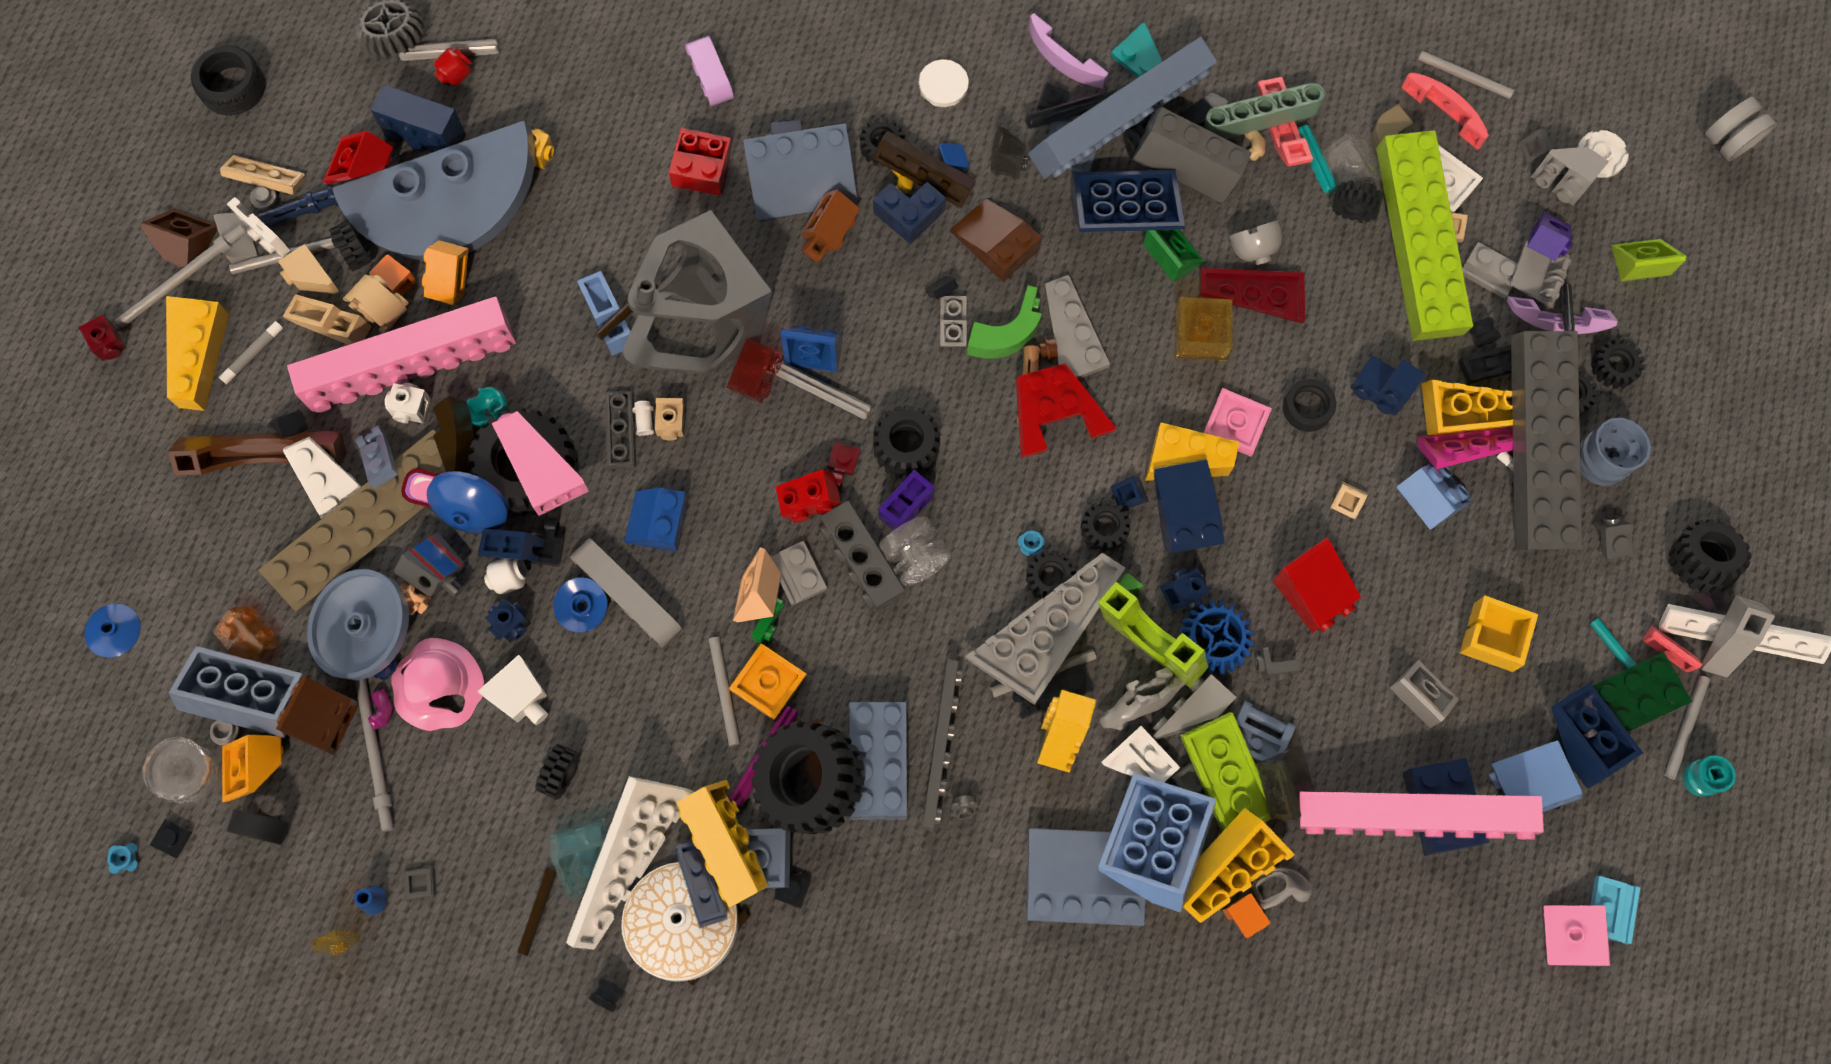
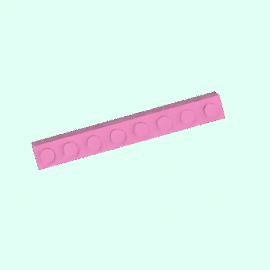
M1343 792L1299 793L1300 829H1306V834H1324V829L1335 830L1336 835H1353V830H1365V835L1383 836V831H1395V836L1411 837L1413 836V831L1425 832V837H1443V832H1455L1456 838H1474V833H1486V838L1504 839V834H1516L1517 839L1533 840L1535 839V834L1543 833L1542 796Z

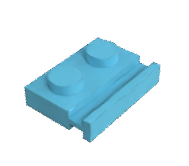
M1596 876L1590 906H1606L1609 940L1622 942L1623 944H1632L1640 887Z

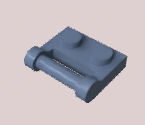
M1244 700L1237 714L1236 721L1253 760L1276 770L1296 725L1290 722L1285 724L1253 708L1251 703ZM1247 717L1281 733L1280 739L1245 723Z

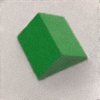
M1147 230L1143 245L1173 283L1205 263L1204 259L1180 230Z

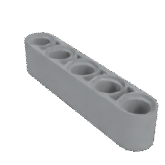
M590 538L569 556L591 580H594L605 591L606 595L613 601L615 600L621 609L640 625L639 627L651 638L653 637L661 648L682 629L649 594Z

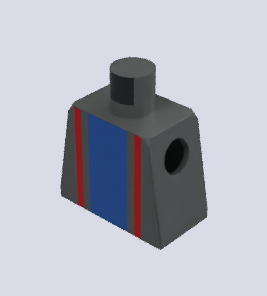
M438 532L402 554L394 570V573L427 596L433 597L445 589L456 598L466 588V585L458 579L464 563Z

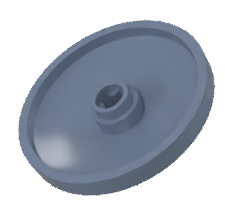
M357 569L338 576L323 589L313 605L307 628L310 652L317 665L323 671L345 680H362L379 673L393 661L404 643L409 624L408 604L400 586L393 579L379 572L369 569Z

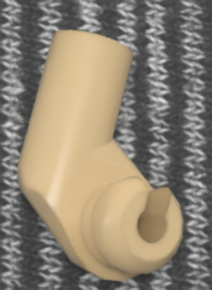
M1252 131L1244 135L1251 142L1252 147L1248 149V151L1252 152L1250 159L1256 161L1265 154L1266 142L1258 131Z

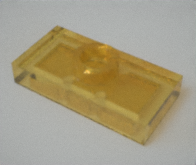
M337 929L314 939L311 943L314 952L336 956L348 951V947L358 944L360 941L357 933Z

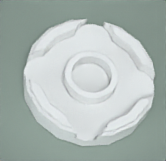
M942 59L933 61L925 66L920 74L919 89L924 99L926 98L934 106L949 107L956 105L965 97L969 80L966 71L961 65L951 60Z
M1606 130L1589 132L1580 140L1577 146L1589 147L1609 161L1597 177L1608 178L1618 174L1625 167L1628 160L1624 141L1616 134Z

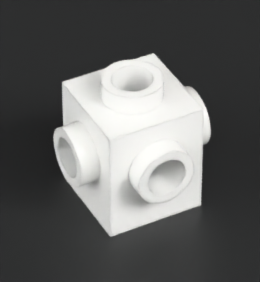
M393 383L391 391L385 397V408L392 415V418L398 422L408 423L409 421L424 424L431 398L425 390L419 389L418 386L412 383H403V385Z

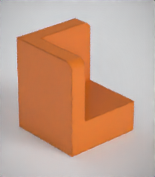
M385 255L369 272L372 276L376 274L388 284L386 289L391 293H398L401 296L416 283L411 272L389 255Z
M1251 893L1222 910L1228 920H1234L1245 938L1251 937L1270 924L1269 919Z

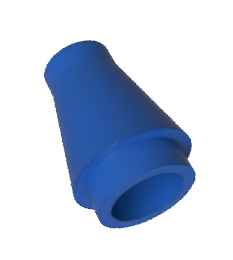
M369 886L355 893L354 902L363 913L376 915L385 908L387 895L381 887Z

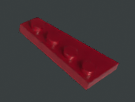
M1200 269L1199 296L1304 324L1306 320L1304 272Z

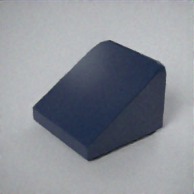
M1132 476L1111 486L1117 505L1120 504L1123 507L1122 510L1149 502L1140 477Z

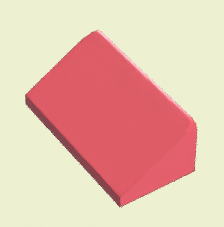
M1653 625L1643 637V642L1659 653L1664 652L1671 662L1687 673L1702 666L1698 657Z

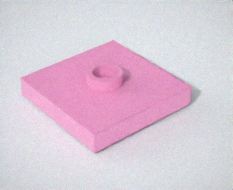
M1222 388L1203 433L1238 441V452L1251 457L1272 408Z
M1544 906L1548 965L1610 966L1606 906Z

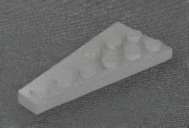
M1100 554L1076 572L1074 576L1060 584L1054 591L1011 621L1005 628L991 636L977 649L967 654L965 659L1035 705L1100 608L1098 602L1112 585L1118 581L1125 567L1107 555Z

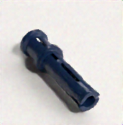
M330 183L327 184V188L316 192L308 191L304 194V198L259 213V219L267 227L309 212L318 214L321 209L332 205L339 206L332 190L334 186ZM327 196L329 197L325 200L319 201V199ZM296 208L295 211L286 213L278 217L276 216L277 214Z

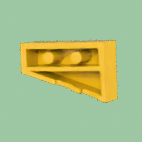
M1160 423L1156 432L1145 481L1154 480L1153 468L1203 459L1208 461L1211 477L1229 476L1235 465L1239 442Z

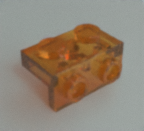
M249 605L229 608L212 631L233 656L260 662L268 650L278 648L282 643L274 631L261 620L257 612Z

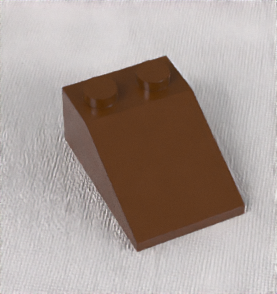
M987 198L950 229V232L1002 282L1040 251L1042 237L1024 220Z

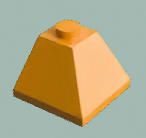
M246 735L222 746V802H229L253 793L281 765L284 755L281 737Z

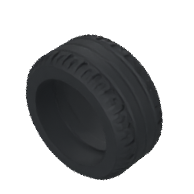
M222 45L209 49L196 60L191 70V84L195 93L208 109L217 114L232 116L247 112L255 104H258L257 102L260 101L265 91V78L259 65L247 51L236 46ZM229 68H242L246 70L244 79L236 88L227 92L210 91L213 79L220 72Z

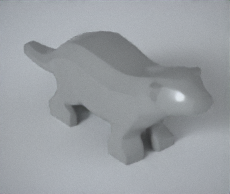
M1167 667L1155 673L1156 678L1149 683L1138 686L1139 681L1137 680L1126 685L1128 691L1117 701L1113 708L1108 709L1103 714L1100 724L1103 728L1122 730L1126 722L1157 711L1167 705L1185 684L1177 677L1172 676L1173 673Z

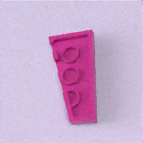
M1513 427L1418 436L1417 444L1418 448L1435 469H1440L1513 450Z

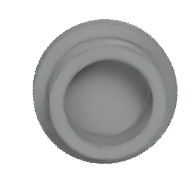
M262 186L255 187L250 194L251 203L256 208L262 210L272 207L277 200L275 190Z
M217 720L210 728L212 741L221 746L237 740L240 733L239 726Z

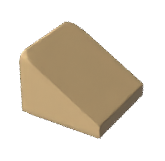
M1342 482L1331 508L1356 519L1368 495L1366 492Z

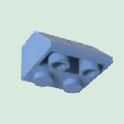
M1432 464L1420 468L1397 486L1398 490L1430 530L1472 503L1469 498V492L1463 485L1455 481L1449 467L1435 469Z

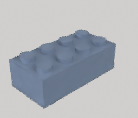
M196 646L171 687L169 695L179 711L284 738L286 734L276 730L278 725L277 719L280 712L287 708L292 698V688L301 680L303 673Z
M850 702V739L852 741L851 744L856 745L860 752L857 758L863 760L864 770L861 771V777H865L864 786H860L859 791L862 797L860 802H855L853 806L855 811L851 815L850 820L907 819L906 702Z

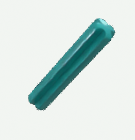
M1308 124L1300 126L1298 128L1301 139L1305 138L1313 157V161L1310 164L1323 192L1330 193L1335 191L1338 185L1311 127Z

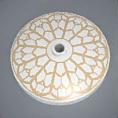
M679 862L661 866L648 873L636 884L625 903L622 915V934L626 948L641 968L660 979L688 981L699 978L715 969L730 952L738 932L739 916L737 904L729 907L727 902L723 901L727 920L699 928ZM676 915L682 916V920L678 924H674V917Z

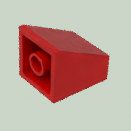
M1325 538L1285 566L1272 581L1312 633L1318 629L1323 633L1336 624L1333 619L1339 614L1346 617L1357 609L1355 603L1361 598L1328 538Z

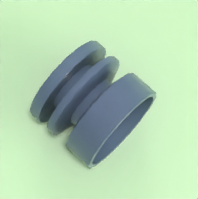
M1611 418L1602 423L1580 442L1581 474L1591 483L1600 486H1613L1621 482L1631 473L1642 467L1648 460L1651 446L1647 434L1635 422L1625 418Z

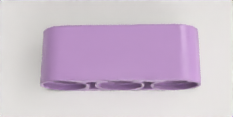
M707 36L685 44L695 73L700 78L705 96H708L709 106L711 107L734 99L730 83L710 37Z

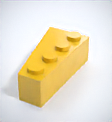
M166 296L167 398L178 408L201 411L206 409L229 313L219 302Z
M1439 380L1421 383L1427 435L1513 427L1512 391L1467 386L1460 383H1446Z
M1064 690L1061 691L1058 698L1053 697L1041 729L1046 730L1039 754L1038 764L1070 773L1076 758L1075 753L1078 754L1081 743L1088 731L1096 702L1095 699Z
M724 780L699 789L678 801L677 805L682 821L688 825L692 833L694 845L697 849L701 850L706 860L705 866L710 875L714 876L719 886L718 892L720 897L731 907L769 886L756 853L753 850H748L747 845L749 844L750 837L746 828L738 824L736 814L739 812L735 801H729L726 791L730 789L728 781Z
M1244 808L1199 857L1183 908L1201 923L1228 904L1231 896L1238 891H1246L1252 886V881L1262 874L1267 876L1275 870L1274 865L1283 859L1289 860L1295 854L1260 818Z

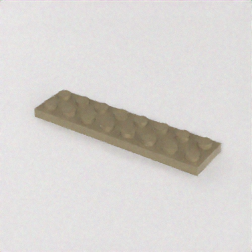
M434 430L430 431L394 460L398 473L396 477L375 489L368 482L258 570L295 612L322 592L331 581L344 574L425 508V506L406 501L402 496L401 489L403 480L410 470L423 469L438 474L446 472L433 437L436 433Z

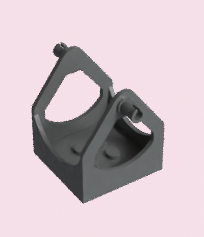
M711 210L656 236L652 241L628 293V305L638 316L623 347V358L629 364V368L632 367L631 371L634 373H640L645 369L707 374L760 345L772 291ZM682 243L684 245V252L680 263L673 273L656 289L655 279L668 248ZM670 298H676V299L684 300V301H686V302L674 301V300H668V299H670ZM656 317L710 322L716 333V350L714 354L706 358L660 353L654 349L647 337Z

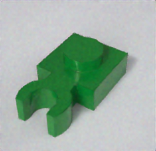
M777 598L774 616L760 618L751 634L753 642L760 645L761 643L764 644L765 640L771 641L777 630L774 624L784 607V601Z

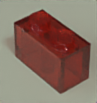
M746 339L726 388L735 394L762 404L764 398H767L771 392V381L774 374H777L781 368L782 355L773 348Z

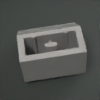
M1589 147L1552 149L1531 177L1536 179V183L1540 187L1548 188L1559 174H1565L1552 192L1557 194V198L1560 201L1574 206L1609 161Z

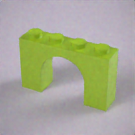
M1115 582L1098 602L1106 622L1164 668L1170 669L1173 675L1189 688L1207 670L1208 663L1204 649L1183 633L1175 639L1165 632L1141 609L1138 598L1119 583Z

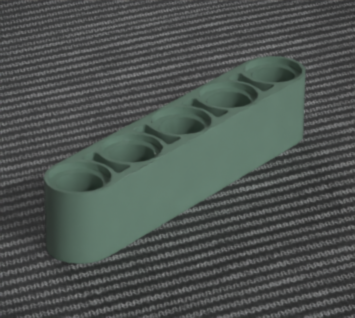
M1309 83L1215 107L1207 113L1204 128L1224 139H1228L1252 131H1259L1313 117L1320 110L1325 92L1319 84Z

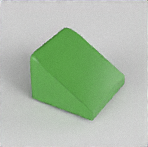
M1129 573L1125 574L1118 582L1133 595L1140 593L1143 585Z

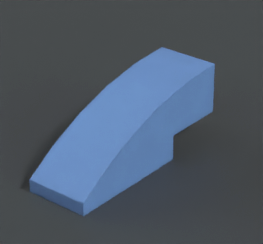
M601 271L577 281L599 328L620 310ZM625 320L604 338L612 356L623 351V347L630 334Z

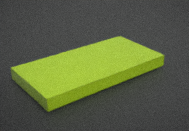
M1233 712L1224 714L1180 735L1206 796L1216 799L1214 815L1222 832L1244 808L1260 818L1264 823L1277 817Z

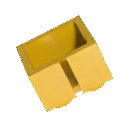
M1484 595L1473 604L1467 625L1470 628L1465 632L1460 654L1514 672L1525 664L1538 614Z

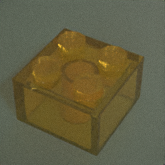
M1179 297L1175 308L1174 358L1227 361L1233 349L1232 300Z

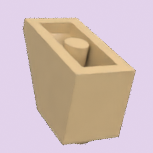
M305 244L278 260L284 269L280 274L289 286L294 283L299 290L334 295L340 292Z

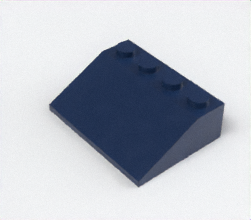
M1176 170L1073 172L1071 188L1072 209L1080 232L1185 229Z

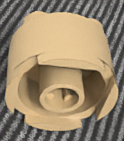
M364 275L344 296L343 300L351 302L348 306L356 314L360 315L367 322L374 323L375 321L380 326L378 330L381 333H386L406 312L408 302L400 294H393L386 289L388 284L378 275Z

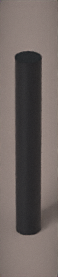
M1564 283L1561 286L1564 331H1575L1572 286L1569 283Z

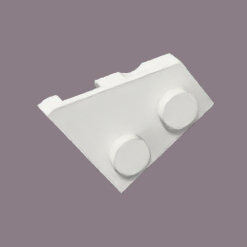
M234 197L227 203L231 210L246 225L247 234L254 241L260 239V245L270 254L275 251L283 258L290 252L281 239L253 213L250 214L238 199Z
M1142 726L1101 762L1104 766L1131 777L1135 773L1161 782H1165L1180 768Z

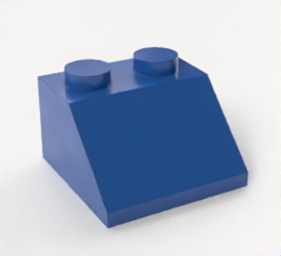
M664 488L636 491L624 543L678 552L689 502L686 493Z

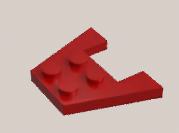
M1066 363L1017 377L1016 392L1021 459L1043 453L1048 449L1040 430V426L1082 415L1091 439L1117 430Z

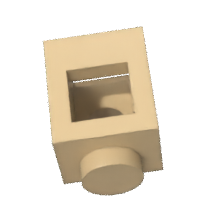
M656 398L655 432L657 436H661V439L669 441L676 440L677 437H684L685 404L683 398ZM665 416H673V419L670 421H666L664 418Z

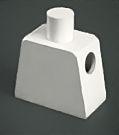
M519 655L478 691L484 698L517 723L527 716L535 725H538L548 716V713L539 704L547 697V694L528 664Z

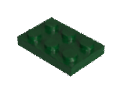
M1664 652L1592 685L1627 732L1692 702Z

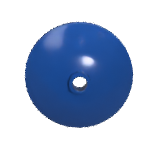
M445 472L434 477L427 488V501L433 512L444 523L457 530L472 534H482L483 529L498 530L504 525L508 517L509 508L504 496L496 487L478 476L465 472Z

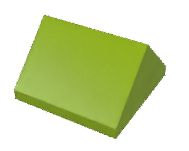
M1662 239L1611 245L1621 281L1668 276L1686 261V255Z

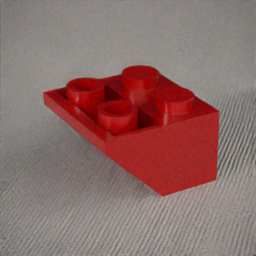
M681 128L668 172L672 187L721 196L728 173L731 138Z

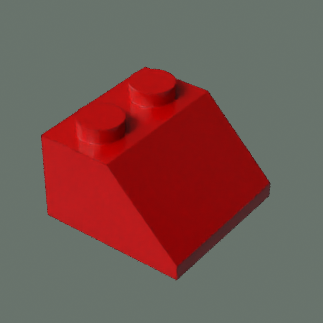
M369 131L342 136L323 182L330 184L384 170L391 161L390 153L393 146Z

